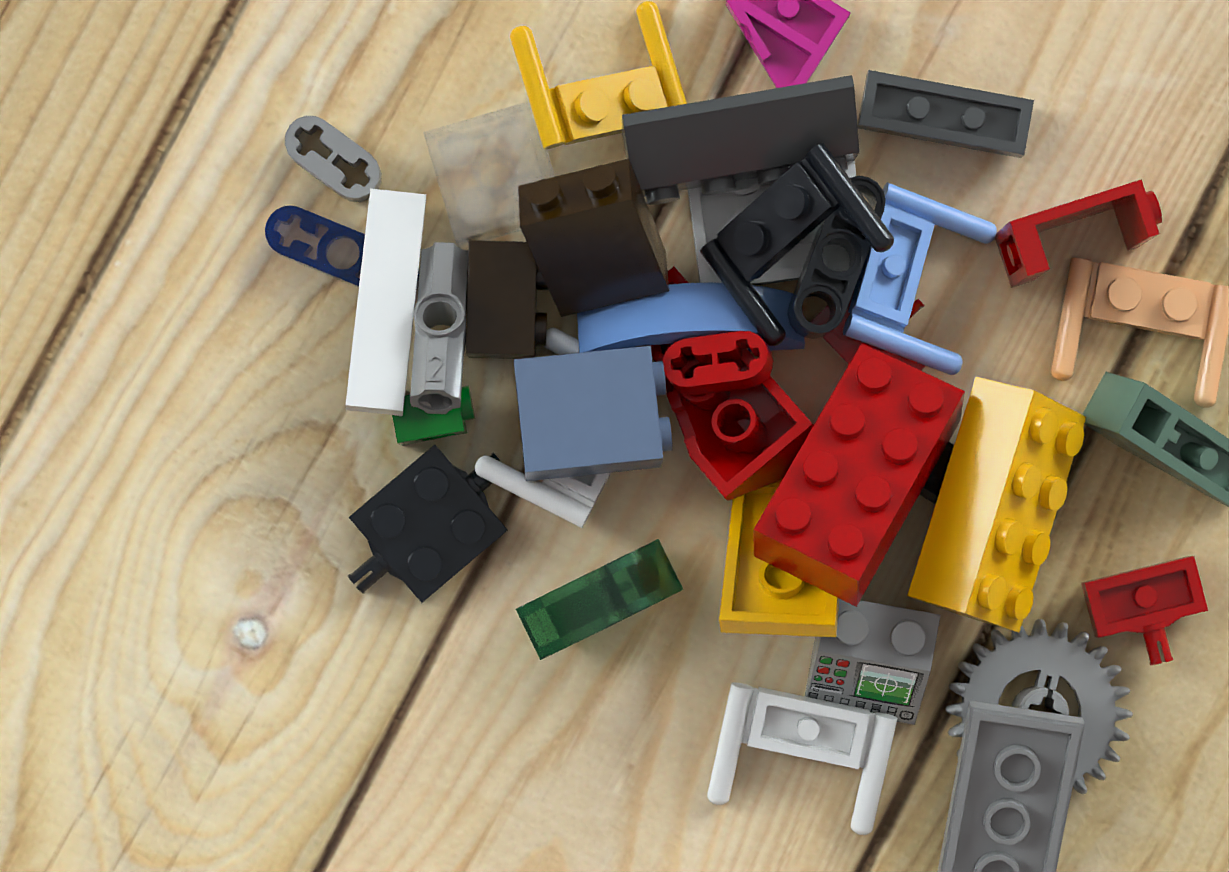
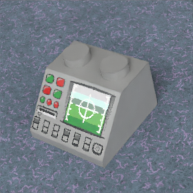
M839 599L836 637H815L805 697L868 709L873 713H887L897 717V722L915 725L931 672L940 615L861 600L857 607Z

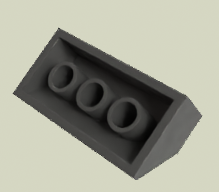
M852 75L622 115V136L626 159L629 158L642 193L646 197L647 205L679 200V191L698 187L702 188L703 195L730 192L736 189L735 181L756 177L759 186L772 185L796 162L804 160L806 154L813 147L821 143L825 144L844 171L848 170L847 162L854 161L859 154L855 90Z

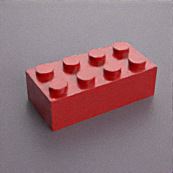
M861 343L754 527V557L857 607L961 421L965 391Z

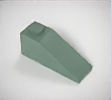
M1105 372L1082 414L1086 417L1084 424L1117 446L1229 507V439L1148 384Z

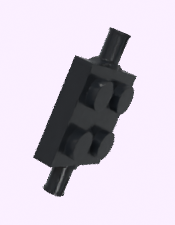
M434 444L349 516V519L368 540L373 556L353 573L349 574L348 578L355 584L369 571H372L356 587L364 594L367 589L389 572L390 575L402 580L419 601L423 603L508 531L489 508L483 492L492 482L478 476L475 469L470 474H467V472L452 465ZM493 452L490 457L500 461V459Z

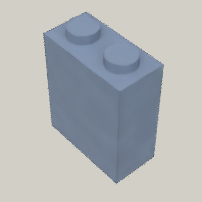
M651 346L514 359L526 481L661 468L663 452L672 451V433L669 417L659 418L656 396L666 395L663 361L652 362Z

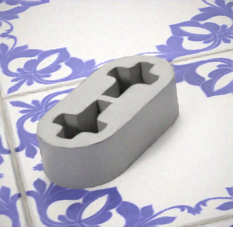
M304 116L296 119L289 125L285 134V146L290 157L300 167L342 198L351 202H362L369 199L370 188L379 189L382 173L377 161L369 152L328 122L317 116ZM317 129L323 131L320 141L332 152L327 160L312 150L305 156L299 154L303 146L298 137L303 131L309 135L315 133ZM340 158L355 168L361 162L366 163L368 166L365 169V174L369 178V183L365 187L357 183L350 189L344 187L347 178L335 165Z

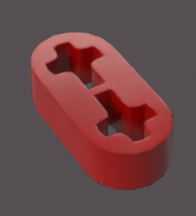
M736 331L685 338L673 343L663 356L666 378L677 391L685 395H701L758 386L768 379L773 370L774 362L767 344L759 335L751 331ZM750 348L753 354L759 357L750 361L749 370L741 371L735 362L723 363L740 359L742 357V349ZM692 355L695 356L700 364L712 363V365L694 368L693 377L689 379L684 376L681 370H677L686 366L687 357Z

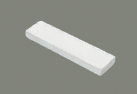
M370 188L345 405L348 411L403 416L426 194Z

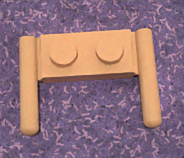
M1071 258L1051 366V375L1060 381L1069 380L1073 376L1083 317L1090 320L1185 338L1204 340L1195 387L1194 402L1203 408L1212 407L1217 399L1229 332V286L1213 285L1209 282L1103 262L1097 263L1082 258Z

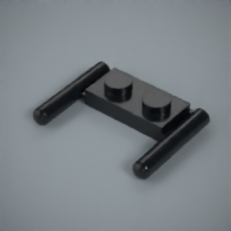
M824 143L813 147L806 154L804 160L796 162L717 233V238L709 241L700 250L705 260L769 346H776L782 343L786 332L750 282L760 278L840 207L839 204L876 252H886L894 243L893 235Z

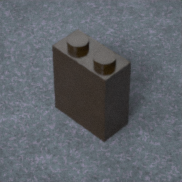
M629 158L518 186L520 228L561 317L669 292L666 250Z

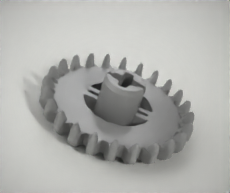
M1037 619L1030 636L1027 635L1022 625L1019 633L1011 631V640L1009 641L1000 631L993 630L991 632V639L994 649L990 651L982 645L975 643L972 648L979 660L978 664L973 665L962 661L958 663L959 669L968 677L967 683L953 682L949 684V689L962 697V702L948 705L945 709L947 713L962 718L961 723L949 729V736H963L969 700L998 705L1006 685L1018 675L1032 670H1038L1034 686L1020 691L1013 700L1012 707L1028 709L1030 704L1040 705L1043 697H1046L1045 707L1053 710L1052 713L1069 715L1066 700L1060 693L1056 692L1059 677H1062L1074 691L1079 706L1078 717H1082L1085 723L1073 788L1080 794H1086L1087 788L1083 778L1085 773L1101 781L1106 779V775L1098 763L1100 758L1112 762L1120 761V756L1109 746L1110 741H1127L1130 739L1127 733L1115 727V721L1133 716L1130 710L1115 706V701L1128 695L1130 689L1123 686H1111L1109 683L1121 672V667L1118 665L1100 667L1099 664L1108 651L1104 646L1097 647L1088 653L1085 652L1089 639L1087 632L1079 633L1068 642V625L1065 622L1059 623L1052 635L1048 636L1045 621ZM1047 676H1049L1047 687L1045 688V681Z

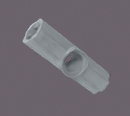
M435 242L433 246L421 249L418 300L414 309L415 340L410 403L411 406L418 407L427 414H447L448 411L460 408L463 360L466 348L469 251L457 247L455 243ZM436 325L450 326V328L440 331L431 329Z

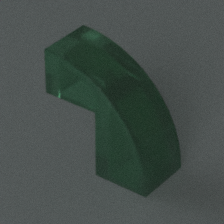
M657 539L516 608V611L539 659L542 660L684 589L660 540Z

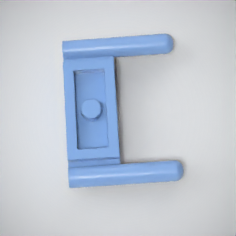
M887 182L883 188L886 202L881 221L893 235L894 243L889 250L882 253L876 252L870 246L853 292L848 310L850 315L845 322L843 335L946 374L955 375L960 371L963 364L962 357L958 353L904 334V328L909 322L934 225L984 244L991 243L995 239L997 228L992 222Z

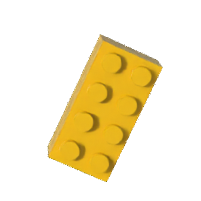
M975 377L907 596L961 616L1020 632L1023 619L1028 616L1033 605L1034 595L1032 590L1040 565L1049 554V535L1057 510L1062 507L1066 499V481L1073 458L1080 451L1083 444L1085 416L1035 390Z

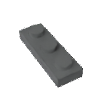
M868 70L857 127L858 129L1022 158L1025 155L1034 100Z

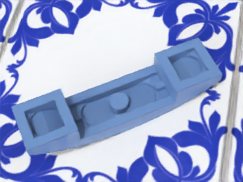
M723 283L669 284V292L577 313L579 353L632 348L642 345L673 344L685 338L736 331H751L761 337ZM752 285L786 332L785 339L779 345L769 346L767 344L770 351L804 349L805 339L794 331L787 315L793 293Z

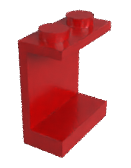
M1141 179L1010 221L996 233L995 240L1011 288L1032 282L1050 269L1038 235L1039 232L1114 209L1127 251L1138 248L1160 234L1157 224L1162 223L1161 208L1153 191H1145Z

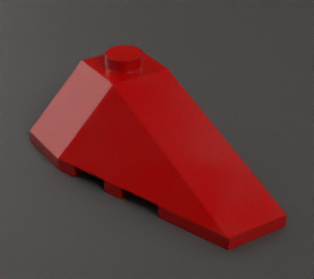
M674 266L668 270L669 284L689 283ZM672 344L648 345L651 346L653 360L655 362L663 361L664 354ZM745 348L742 349V357L740 359L723 363L735 362L741 371L749 370L750 361L755 358ZM692 355L687 357L686 366L677 370H681L684 376L689 379L693 377L694 368L712 365V363L700 364L695 356ZM770 375L762 384L752 388L701 395H685L677 391L665 376L666 395L678 420L689 456L727 501L783 479L814 426Z

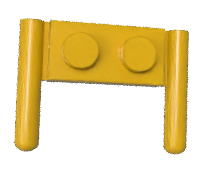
M646 1L641 3L636 9L652 66L557 85L549 89L532 30L527 26H518L511 31V43L543 149L546 150L563 144L570 145L622 133V115L687 104L656 3Z

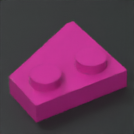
M726 0L725 4L776 88L807 83L851 14L831 0Z

